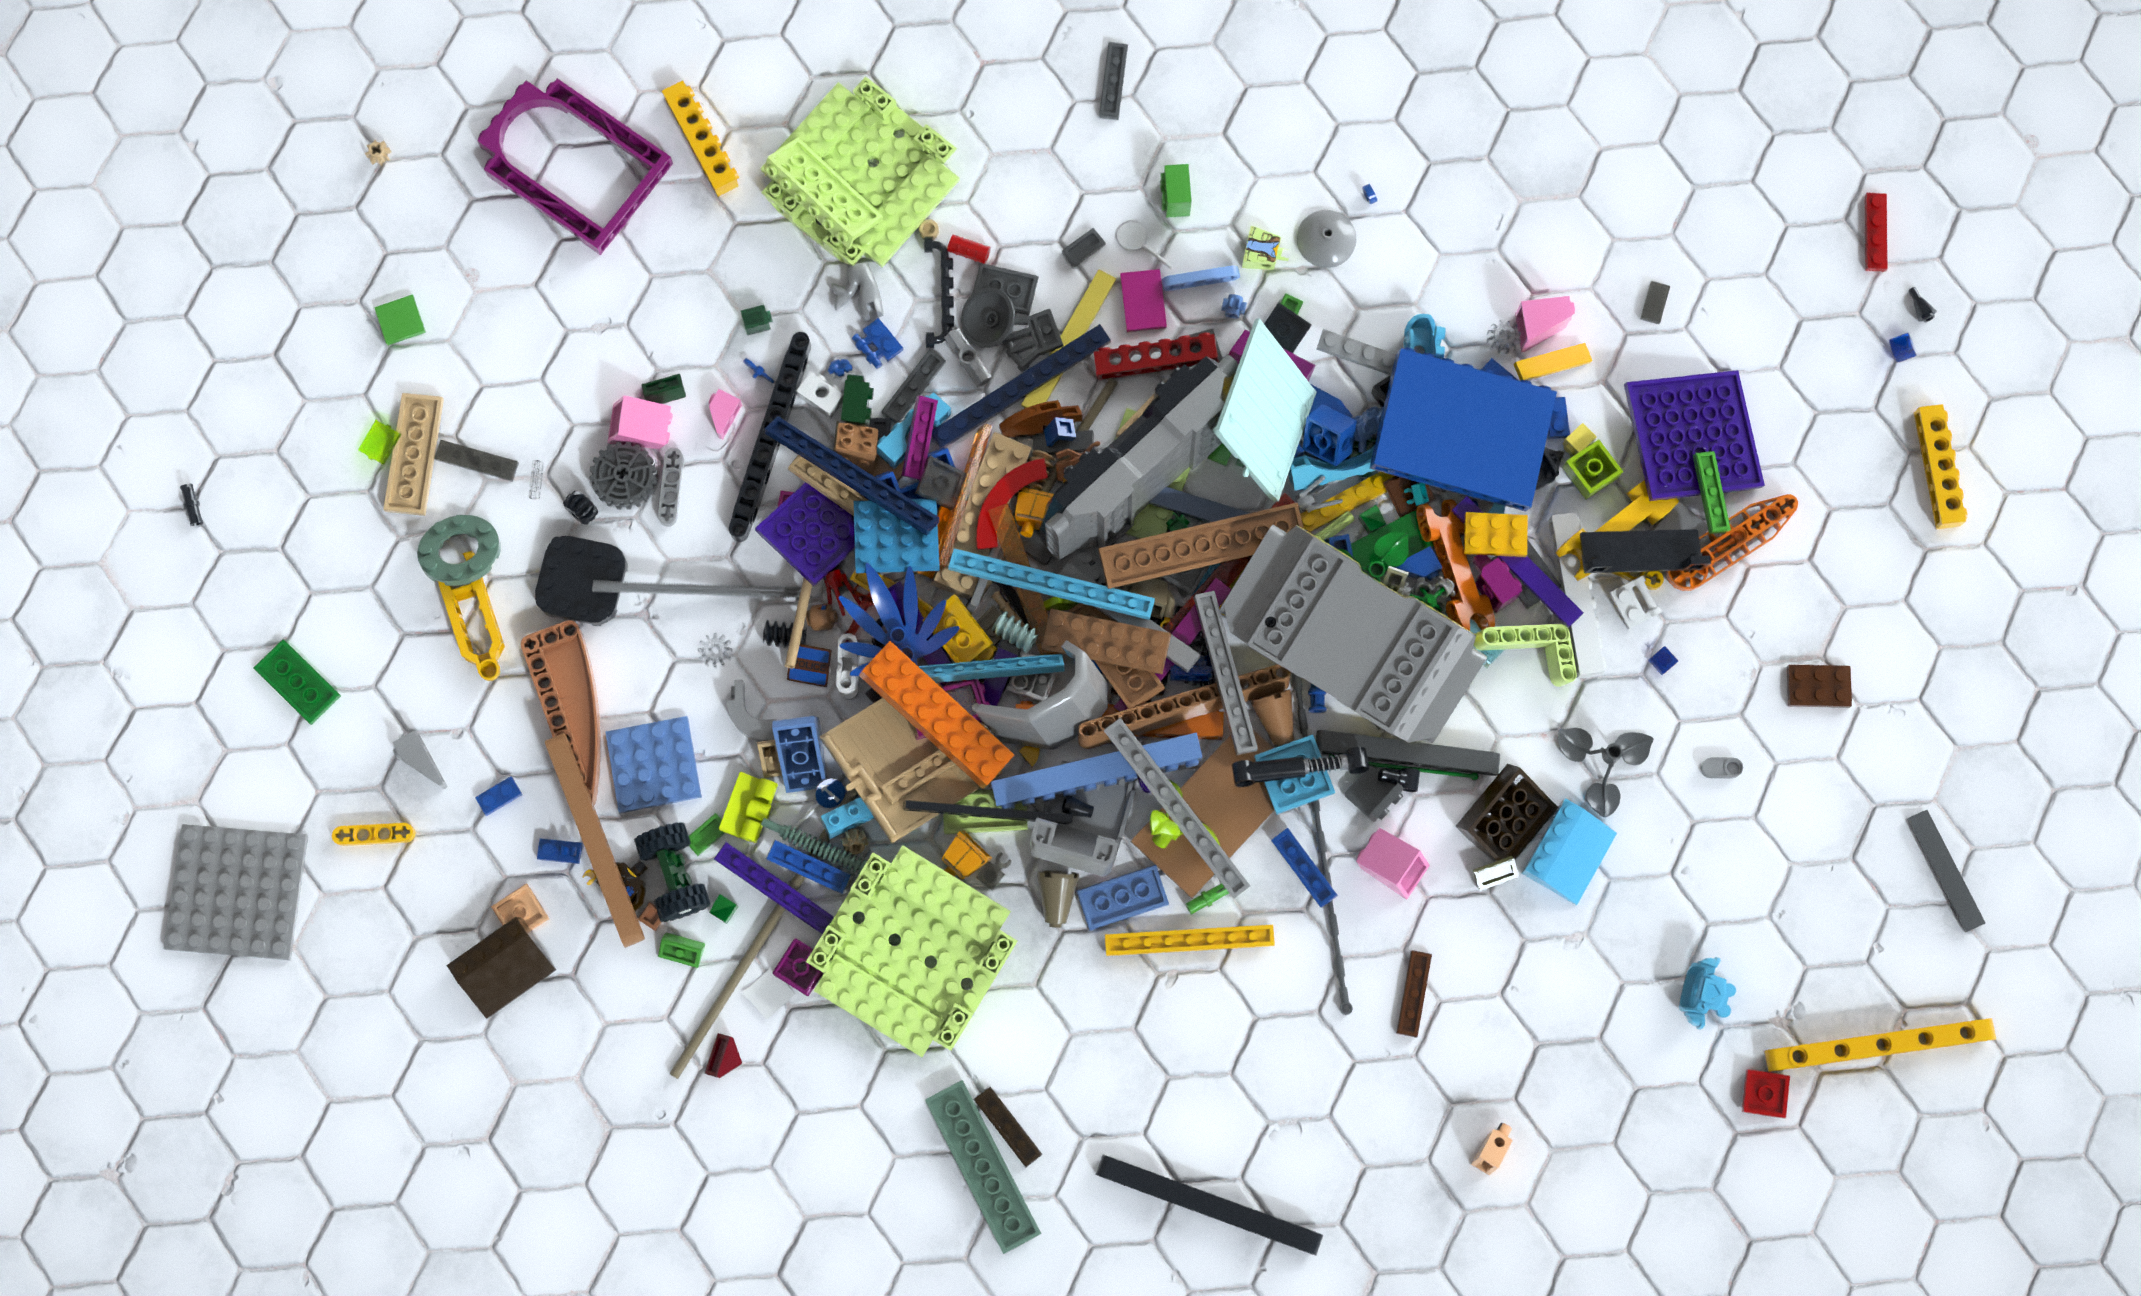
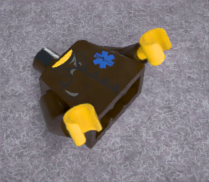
M641 860L632 868L624 862H616L636 912L644 903L646 883L640 876L648 867ZM591 869L586 870L582 878L585 876L591 878L586 883L587 885L593 884L595 879H597L594 870Z

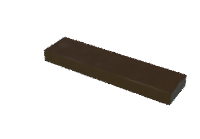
M991 1087L974 1099L1026 1168L1043 1155Z

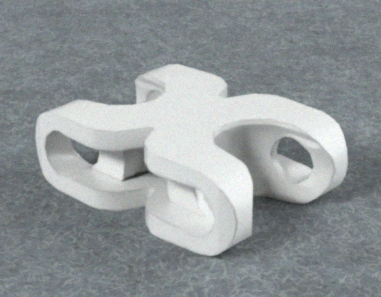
M847 633L842 635L838 641L836 685L844 699L852 700L858 696L860 676H851L850 672L860 666L861 656L840 648L841 643L858 642L854 635ZM846 684H851L850 687L844 688Z

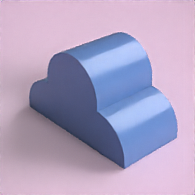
M814 715L773 721L772 729L786 793L816 789L820 782L827 779L824 746L819 738L822 735L819 717Z

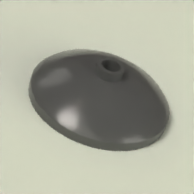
M991 287L982 288L973 293L966 301L961 314V327L965 337L973 345L981 348H992L1001 344L1011 333L1015 321V309L1009 296L1005 292Z

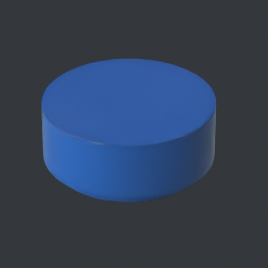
M1370 184L1362 187L1364 196L1369 204L1378 201Z

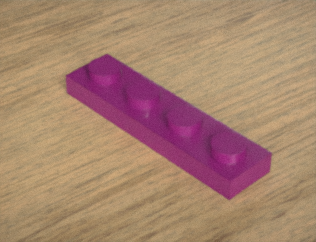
M920 395L916 396L901 476L916 480H923L938 404L936 399Z

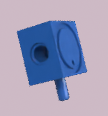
M1322 404L1306 418L1303 450L1337 466L1352 454L1357 421Z

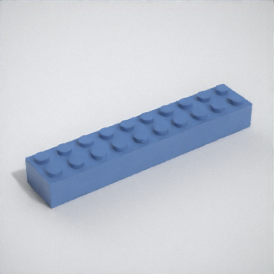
M1197 733L1142 745L1161 770L1165 769L1166 772L1178 770V766L1184 764L1186 768L1196 766L1203 758ZM1117 751L991 781L997 808L1015 809L1014 805L1022 803L1023 806L1035 804V800L1043 798V801L1056 799L1055 795L1062 793L1066 797L1076 794V790L1083 788L1084 792L1097 789L1096 785L1100 784L1108 787L1116 785L1117 780L1125 779V782L1137 780L1138 775L1123 755Z

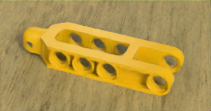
M473 550L462 553L466 561L475 555ZM483 577L456 589L453 586H448L438 581L461 656L466 661L476 665L479 675L484 680L494 681L500 675L498 660L505 645ZM475 596L478 597L480 603L479 610L484 615L486 621L485 628L492 640L489 652L481 655L474 653L458 604L460 601Z

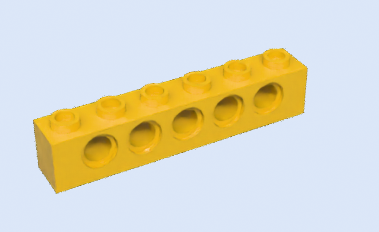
M682 80L662 90L665 101L717 197L739 187L737 182L739 175L735 168H730L728 163L731 161L726 151L722 152L719 148L722 144L717 135H712L710 131L713 129L708 118H703L701 113L704 111L699 101L695 103L692 97L695 94L691 86H686ZM684 102L689 103L686 107H680ZM691 119H697L696 123H689ZM701 135L707 136L704 140H698V137ZM709 152H715L714 156H706ZM718 168L725 169L722 173L715 172Z
M1943 404L1919 407L1913 414L1936 529L1960 527L1966 522L1968 513L1967 509L1963 506L1964 493L1959 486L1960 473L1955 466L1956 453L1951 446L1952 433L1950 429L1948 430L1947 426L1948 413L1944 410ZM1930 424H1934L1938 431H1934ZM1934 443L1939 444L1942 450H1937ZM1938 463H1942L1945 466V470L1940 469ZM1942 482L1948 484L1949 490L1943 488ZM1946 502H1950L1953 505V509H1949L1946 506Z

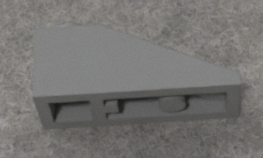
M414 730L392 742L395 747L393 752L398 760L402 759L406 764L442 788L448 787L418 732Z

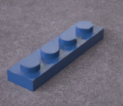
M1289 828L1271 840L1320 908L1338 896Z
M776 840L773 841L766 856V860L843 894L851 876L842 870Z

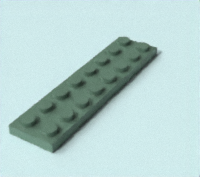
M961 1080L925 1099L1003 1254L1041 1235L1042 1233L964 1081Z

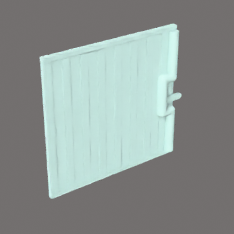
M1257 318L1252 326L1220 418L1213 432L1235 458H1239L1245 465L1243 477L1250 475L1269 499L1279 502L1306 424V418L1310 413L1317 391L1304 377L1262 323L1261 319Z

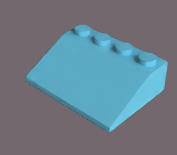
M1565 799L1561 802L1521 874L1573 904L1578 905L1617 833L1582 807Z

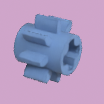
M1230 294L1228 299L1223 298L1221 310L1225 311L1226 317L1238 319L1240 314H1245L1247 303L1243 302L1242 296Z

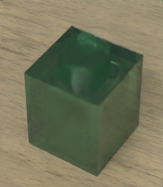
M764 305L741 310L747 335L771 330L769 324L773 322L770 310L766 311Z

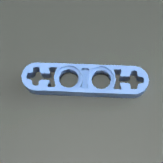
M1233 265L1175 274L1162 278V286L1165 291H1173L1237 280L1240 278L1238 266Z

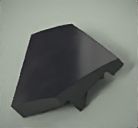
M1544 448L1535 490L1555 481L1560 472L1559 467L1564 456L1563 451Z

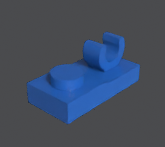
M540 838L537 860L580 864L582 843Z

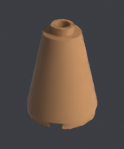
M1290 689L1250 700L1274 746H1282L1294 740L1292 694Z

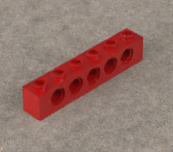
M1208 332L1200 333L1196 337L1180 336L1176 340L1164 338L1156 343L1144 341L1135 346L1124 344L1115 349L1103 347L1094 352L1096 375L1099 380L1173 370L1177 367L1181 368L1184 364L1192 367L1198 364L1205 356L1219 363L1215 335ZM1194 346L1201 347L1198 353L1191 352ZM1174 349L1181 350L1178 356L1171 355ZM1154 352L1161 353V356L1159 358H1151V355ZM1134 355L1141 356L1137 362L1131 361V358ZM1114 358L1121 359L1117 365L1111 364V361Z

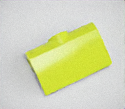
M740 772L719 830L737 838L757 843L763 828L761 823L764 818L768 819L772 807L771 803L778 784L768 779H758Z

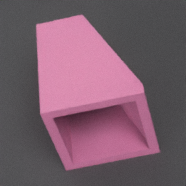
M1570 296L1521 301L1515 314L1521 352L1528 351L1567 327L1571 317L1575 314V306L1570 301Z
M623 396L613 404L607 443L616 444V442H621L622 445H625L626 442H631L632 446L638 444L643 448L661 449L665 444H668L670 433L667 431L673 414L670 413L671 406Z
M1380 827L1371 835L1368 845L1360 851L1356 861L1363 871L1406 900L1430 866L1420 850Z

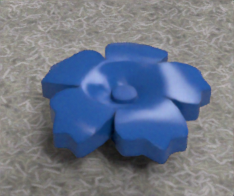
M837 359L830 362L828 373H835V375L841 377L844 376V372L852 371L853 367L847 359Z

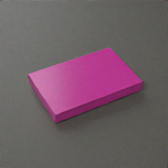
M1160 269L1120 273L1126 331L1135 332L1167 328Z

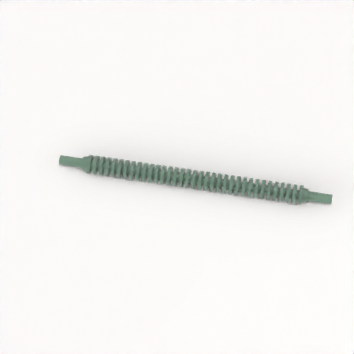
M766 818L761 823V826L779 833V836L783 838L782 840L786 841L788 838V843L794 840L793 845H796L798 842L797 847L799 848L803 844L802 849L806 850L809 847L808 852L814 849L812 854L816 855L818 851L817 856L821 857L824 854L823 859L829 856L827 861H831L833 858L832 863L836 864L839 861L838 866L844 863L843 868H846L848 865L847 870L849 871L853 867L852 872L856 873L859 870L858 875L867 862L865 859L861 862V857L856 860L857 855L851 858L852 853L849 852L846 855V850L841 853V848L836 851L837 846L835 845L831 849L832 844L829 843L826 846V841L821 844L822 839L820 838L816 842L817 837L814 836L811 839V834L806 837L807 832L805 831L801 835L802 830L799 829L796 832V827L791 830L792 825L782 826Z

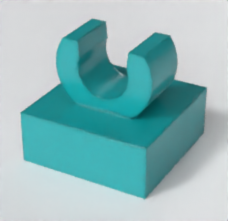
M1416 483L1404 490L1405 493L1411 492L1413 494V499L1407 500L1408 504L1415 502L1416 505H1421L1429 501L1426 486L1423 483Z

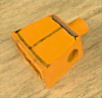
M1029 488L1019 490L1015 518L1017 524L1022 526L1021 535L1030 538L1033 535L1034 529L1040 530L1046 505L1054 494Z
M965 830L959 831L942 857V861L947 865L944 871L954 877L957 875L961 879H966L992 859Z

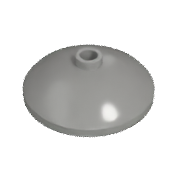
M1319 210L1311 213L1302 221L1298 228L1297 246L1301 255L1309 263L1318 267L1332 268L1343 264L1351 257L1356 247L1357 235L1353 224L1346 216L1333 210ZM1328 231L1331 233V236H1326L1324 233Z

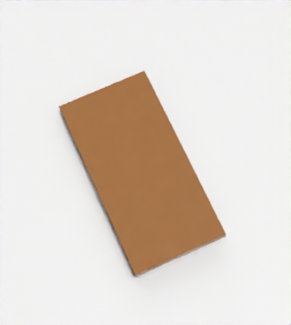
M1255 730L1253 732L1258 747L1257 751L1236 755L1230 735L1180 788L1183 794L1182 798L1198 819L1213 830L1218 838L1220 847L1229 859L1274 812L1264 782L1255 783L1248 787H1236L1234 784L1231 766L1234 762L1241 760L1256 762L1254 755L1274 749ZM1162 807L1159 811L1166 814V811ZM1149 821L1131 840V843L1192 899L1215 874L1184 834L1180 835L1176 840L1172 839L1166 848L1158 847L1152 841L1154 835L1151 834Z

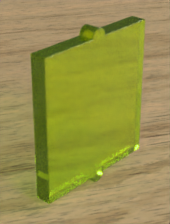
M375 420L358 451L367 455L368 459H374L384 465L402 434L392 429L391 425H385Z

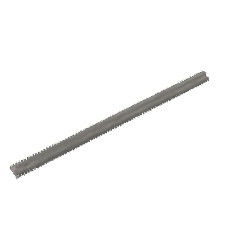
M593 580L592 591H604V593L605 591L606 593L608 591L609 593L610 591L611 593H618V591L619 593L637 592L638 594L639 592L640 594H644V592L645 594L669 593V595L670 593L671 595H678V593L683 595L684 593V595L700 594V596L701 594L703 596L704 594L705 596H709V594L710 596H717V594L722 596L723 594V596L731 595V597L732 595L735 597L736 594V597H740V595L741 597H748V595L753 597L754 595V597L762 596V598L763 596L766 598L767 595V598H771V596L772 598L774 596L775 598L776 596L777 598L779 596L780 598H784V596L789 598L790 596L793 599L794 597L797 599L798 596L799 599L801 588L793 587L792 589L789 586L788 588L787 586L785 588L784 586L783 588L781 586L780 588L779 586H775V588L774 586H770V588L769 586H762L761 588L758 585L757 588L756 585L754 587L753 585L752 587L750 585L749 587L748 585H744V587L743 585H739V587L738 585L736 587L731 585L730 587L727 584L726 586L725 584L723 586L722 584L721 586L719 584L718 586L717 584H713V586L712 584L710 586L709 584L708 586L707 584L705 586L700 584L699 586L696 583L695 585L692 583V586L691 583L690 585L688 583L687 585L686 583L684 585L683 583L682 585L681 583L679 585L678 583H674V585L673 583H666L665 585V582L664 584L661 582V585L660 582L658 584L657 582L656 584L654 582L653 584L652 582H648V584L647 582L645 584L644 582L643 584L642 582L640 584L639 582H635V584L632 582L631 584V581L630 583L628 581L627 583L626 581L624 583L623 581L622 583L621 581L619 583L618 581L617 583L615 581L614 583L613 581L611 583L606 581L605 583V580L604 582L601 580V583L599 580L597 583V580L596 582Z

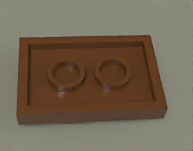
M1787 665L1788 707H1852L1851 666Z

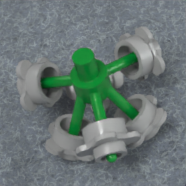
M1441 576L1437 577L1438 583L1435 585L1437 592L1434 595L1431 594L1434 585L1427 583L1423 577L1417 578L1414 586L1408 587L1409 583L1406 582L1403 588H1399L1397 593L1401 596H1413L1447 616L1446 604L1448 601L1445 598L1440 600L1436 598L1439 595L1442 597H1447L1448 595L1453 597L1456 595L1453 589L1454 583L1450 579H1444Z

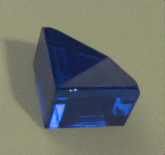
M1909 332L1889 340L1896 362L1917 356Z

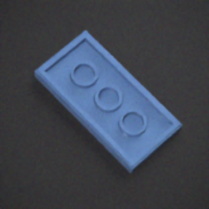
M1156 865L1076 890L1089 931L1169 905Z

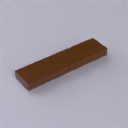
M1414 950L1410 951L1396 1034L1418 1037L1432 954Z

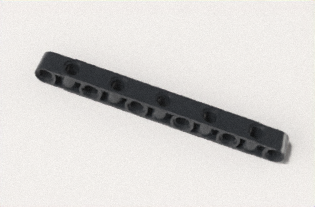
M796 332L793 335L784 356L733 509L729 532L731 537L737 542L745 541L750 534L781 444L766 435L765 428L773 421L772 417L776 414H780L781 418L788 422L797 396L796 390L801 384L811 351V342L805 332ZM800 340L806 341L804 346L796 345ZM788 377L794 378V381L790 384L784 383V380ZM762 452L769 453V456L767 458H759V455ZM749 490H757L754 496H747ZM737 527L744 528L743 533L739 535L734 534V530Z

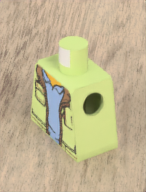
M1251 226L1242 268L1273 270L1276 259L1288 262L1291 250L1279 248L1280 236Z

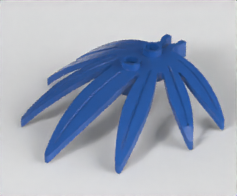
M869 563L865 564L870 593L887 633L883 631L880 625L865 610L844 596H839L840 602L850 616L869 635L883 645L891 641L916 665L917 658L926 656L942 647L960 629L959 626L949 627L926 640L942 617L946 605V600L943 599L928 614L919 633H915L918 598L911 566L907 568L904 583L903 605L906 625H903L896 603L887 586ZM861 642L840 644V648L848 652L869 658H874L883 649ZM870 662L856 667L850 672V675L859 676L861 671Z

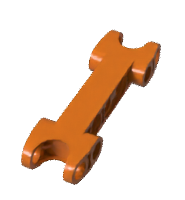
M1453 499L1444 500L1441 504V517L1434 513L1429 504L1419 505L1416 515L1421 536L1424 541L1433 542L1438 560L1442 565L1444 578H1448L1454 583L1453 589L1456 595L1450 596L1451 601H1448L1446 604L1448 618L1469 631L1470 619L1474 620L1481 630L1495 627V618L1489 597L1485 594L1479 595L1466 554H1464L1460 536L1464 534L1465 524L1452 512V509L1457 506L1456 502Z

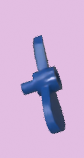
M747 358L743 360L746 366L754 370L752 376L754 379L757 376H762L771 383L775 382L764 373L765 370L761 366H756Z

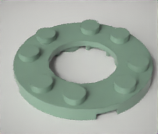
M459 514L436 522L423 535L418 545L417 557L422 571L432 581L443 582L448 586H459L482 578L492 569V564L500 556L501 543L495 528L488 521L473 515ZM457 534H467L470 537H475L478 541V549L476 554L468 561L450 564L440 558L439 549L442 548L443 542L446 539L449 540V537Z

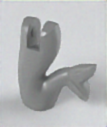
M866 262L855 264L847 269L848 284L846 287L834 283L831 284V289L837 296L834 303L835 310L842 307L857 292L860 286L858 310L861 318L864 321L870 320L869 310L866 305L870 304L874 305L878 318L883 316L880 292L873 273Z

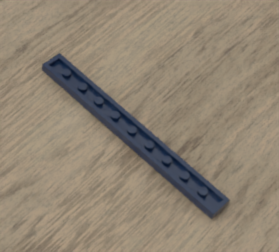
M1101 324L1095 326L933 429L932 437L940 448L949 446L1023 399L1029 393L1086 359L1095 351H1098V349L1111 343V339Z
M779 416L765 428L766 435L926 536L939 523L938 516Z

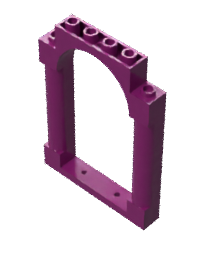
M558 78L547 86L545 93L527 80L520 84L515 90L514 96L504 103L501 112L492 118L488 128L479 134L477 140L481 149L493 156V158L488 159L484 168L486 175L503 188L511 190L574 234L583 244L599 255H602L673 165L671 156ZM537 107H551L565 113L569 112L637 159L649 172L603 229L515 168L505 158L503 149L505 133L516 117L527 110Z

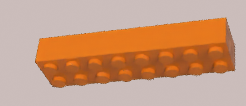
M891 641L884 646L859 674L869 686L982 789L994 779L1014 756L1005 745Z

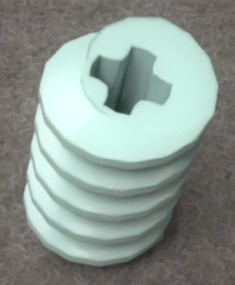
M1005 611L994 623L992 632L995 631L997 636L1002 635L1004 640L1009 639V643L1012 645L1016 643L1018 649L1023 647V652H1029L1038 638V635H1034L1036 629L1033 628L1027 631L1029 624L1021 627L1022 620L1019 619L1014 623L1015 616L1012 615L1008 619V611Z

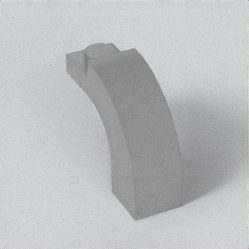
M734 680V686H731V698H735V700H726L727 710L734 725L744 736L753 741L775 740L772 722L777 719L761 720L752 717L745 707V683L743 680Z

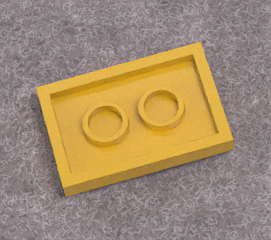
M1466 512L1464 554L1526 557L1528 515Z
M956 594L946 600L942 617L932 633L935 635L946 628L959 626L958 632L943 645V648L955 663L971 662L990 647L993 642Z

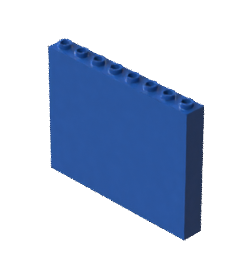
M1401 348L1395 356L1369 469L1526 512L1532 507L1557 391H1553L1550 387L1544 385H1532L1527 380L1517 381L1509 375L1499 376L1493 374L1488 369H1474L1470 364L1460 365L1448 358H1435L1430 353H1417L1412 348Z

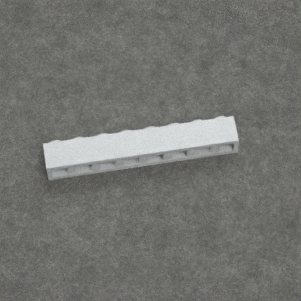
M1576 512L1551 515L1548 522L1559 583L1561 584L1560 589L1584 612L1568 628L1577 671L1576 678L1600 676L1605 672L1607 663L1606 658L1602 657L1601 649H1603L1602 637H1598L1599 619L1594 615L1596 602L1590 593L1592 580L1588 576L1579 581L1575 579L1574 575L1580 568V561L1575 555L1566 554L1559 558L1555 554L1566 540L1581 530L1580 518H1577Z

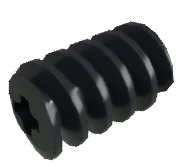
M766 620L763 631V643L766 640L767 645L771 646L774 641L775 646L779 647L782 642L784 648H787L794 623L791 622L789 628H787L785 621H783L781 627H778L777 621H774L773 626H770L769 620ZM807 627L803 629L800 644L806 645Z

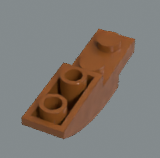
M1059 400L1043 402L1027 407L1006 418L999 424L1001 434L1008 438H1013L1017 435L1033 436L1037 433H1043V425L1047 426L1055 417L1073 419L1074 424L1082 422V412L1078 405L1061 407Z

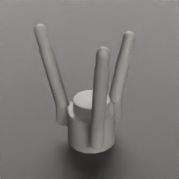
M1322 476L1305 490L1298 493L1299 495L1294 498L1301 511L1307 510L1309 513L1315 509L1342 503L1343 500L1338 499L1312 505L1315 502L1313 495L1334 481L1315 488L1325 479V476Z

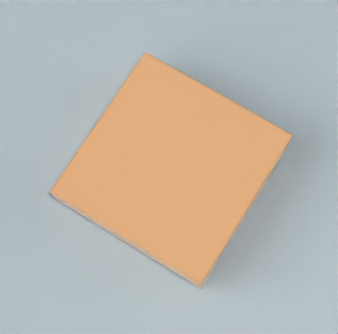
M527 883L491 906L502 925H505L514 917H521L532 931L550 919Z

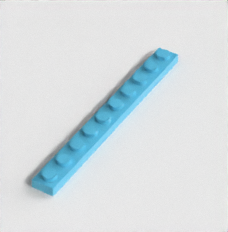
M955 548L953 549L948 569L951 571L1150 620L1155 598L1115 588L1108 589L1107 586Z

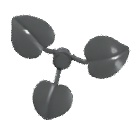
M1560 729L1557 735L1561 752L1571 761H1583L1586 753L1589 755L1602 753L1603 761L1608 764L1602 784L1594 783L1588 788L1586 800L1594 811L1605 818L1616 811L1621 799L1620 790L1616 785H1606L1614 763L1622 756L1627 764H1642L1649 756L1654 740L1653 737L1643 733L1629 732L1620 735L1615 743L1608 745L1606 749L1602 747L1598 750L1590 751L1593 740L1591 735L1584 729Z

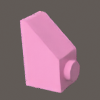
M718 389L716 394L713 393L708 404H710L709 408L719 438L723 440L741 409L742 403L740 399Z

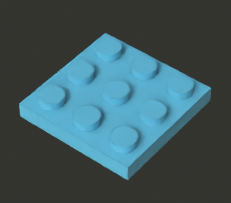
M1312 734L1254 755V759L1258 762L1303 756V759L1309 758L1312 760L1313 757L1318 759L1319 756L1321 758L1322 756ZM1327 770L1325 772L1319 771V773L1314 772L1313 774L1309 772V774H1305V777L1264 782L1276 815L1336 793Z

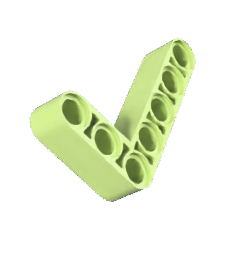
M1563 624L1488 627L1475 633L1474 647L1478 650L1544 647L1550 680L1556 687L1571 683L1577 677L1570 632Z

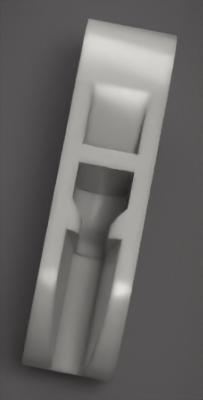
M1711 757L1702 762L1700 769L1706 778L1733 779L1742 774L1744 766L1738 758ZM1735 763L1738 766L1737 773H1730L1727 765Z

